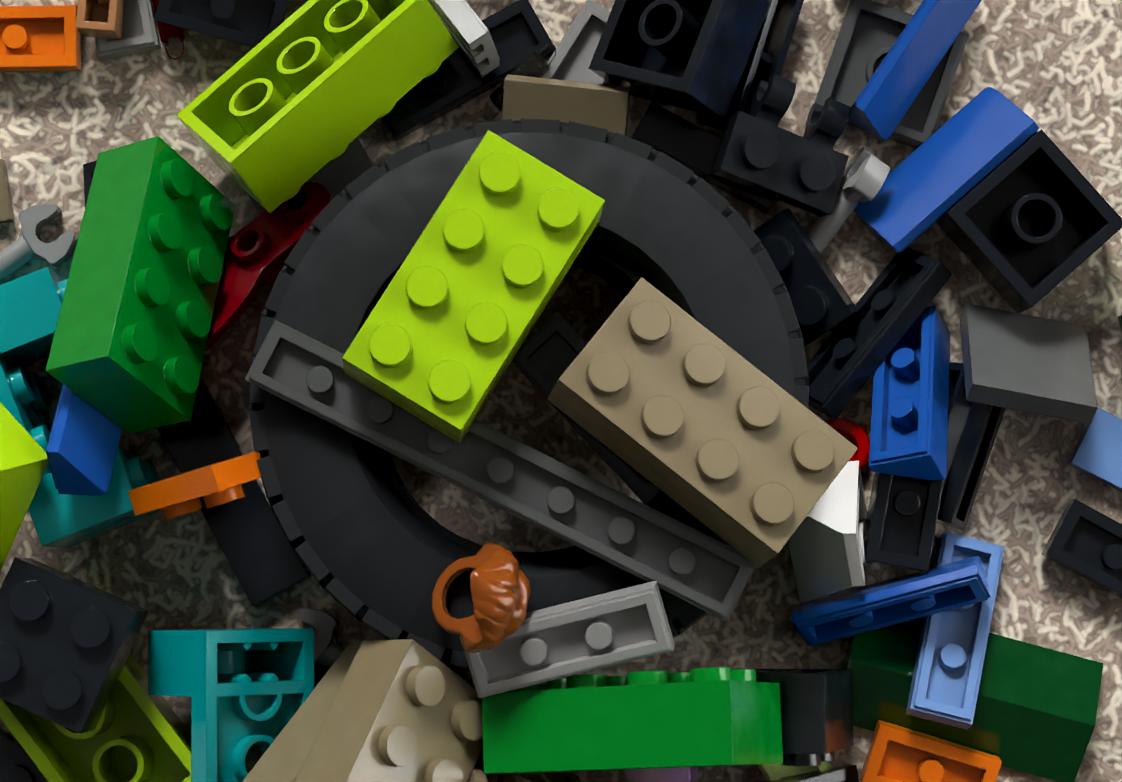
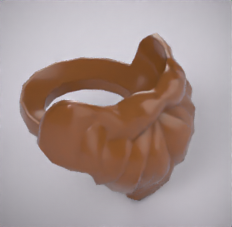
M489 542L474 556L459 558L443 571L437 579L432 593V611L437 623L450 634L461 636L465 652L477 653L488 651L500 645L507 636L513 634L523 623L526 617L531 585L527 576L519 569V562L513 556V553L501 545ZM473 570L470 575V590L474 614L462 619L453 618L446 608V594L449 586L457 576L463 572Z

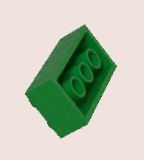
M159 136L98 154L45 370L129 434L191 421L235 209L234 203Z
M730 667L690 669V673L636 671L627 672V676L580 674L568 676L566 679H556L482 697L484 774L783 764L780 683L756 682V669L731 670Z

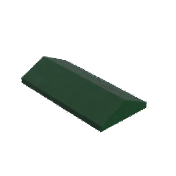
M924 617L850 636L842 669H853V726L874 731L879 719L998 756L1002 761L1001 766L1059 782L1075 781L1096 723L1103 663L989 633L973 724L966 730L905 714Z

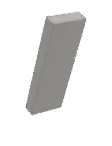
M657 580L527 612L521 626L513 634L507 636L500 645L488 651L468 653L464 650L478 698L674 651L675 643Z

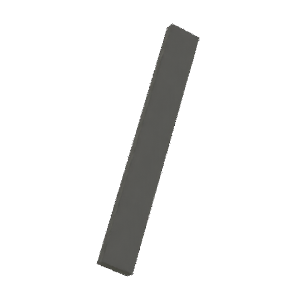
M277 320L274 321L244 379L247 382L646 582L657 580L660 589L725 622L729 621L756 566L737 550L477 420H474L461 443H458L345 374L342 361L343 353Z

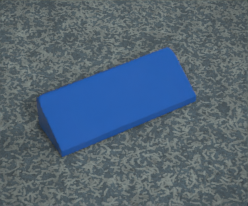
M923 0L853 103L849 120L877 139L887 140L982 0Z
M987 87L887 175L875 197L871 201L859 202L854 212L878 241L897 253L903 252L1038 132L1039 126L998 90Z
M935 305L925 308L874 372L869 467L872 472L926 480H944L947 477L950 332Z
M64 384L46 449L55 488L58 489L59 494L105 495L109 489L122 428Z
M979 556L930 568L928 572L919 571L818 598L807 603H801L790 614L795 629L805 643L811 647L985 601L991 596L982 560Z

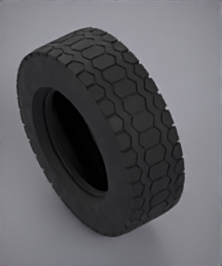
M521 118V121L507 119L477 123L466 128L462 126L427 137V140L420 143L418 141L383 159L384 162L372 166L344 188L345 190L337 194L311 222V226L304 231L285 260L284 266L279 271L265 304L252 355L253 363L275 320L345 354L487 131L490 130L605 200L600 221L572 265L599 275L621 289L626 295L641 277L644 278L809 409V377L804 342L790 295L766 248L761 244V240L738 211L730 206L731 204L703 178H699V176L694 174V171L665 153L658 152L652 146L620 133L608 132V129L571 121L566 123L560 122V120ZM250 383L249 415L254 452L259 451L261 459H258L257 463L262 483L277 521L292 549L321 587L353 617L388 640L413 639L446 666L470 671L460 636L447 632L435 619L432 611V593L437 579L450 564L459 558L474 556L483 546L456 535L432 518L405 487L393 464L390 453ZM663 491L658 493L647 504V506L733 548ZM576 546L544 552L511 551L519 562V569L527 576L531 585L527 612L647 583ZM473 570L463 572L449 586L446 594V608L453 618L462 619L474 614L470 590V575ZM659 588L673 638L682 634L708 613Z

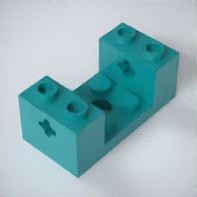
M48 266L0 285V402L45 452L51 431L48 429L41 409L49 406V400L39 375L35 371L27 374L25 367L49 358L68 279ZM118 447L108 492L101 496L59 494L58 489L55 488L48 463L28 508L41 545L70 548L160 512L157 509L135 516L128 490L160 480L151 460L143 462L138 454Z
M314 628L148 630V695L191 697V782H242L248 775L245 767V757L249 748L256 743L263 755L314 690Z

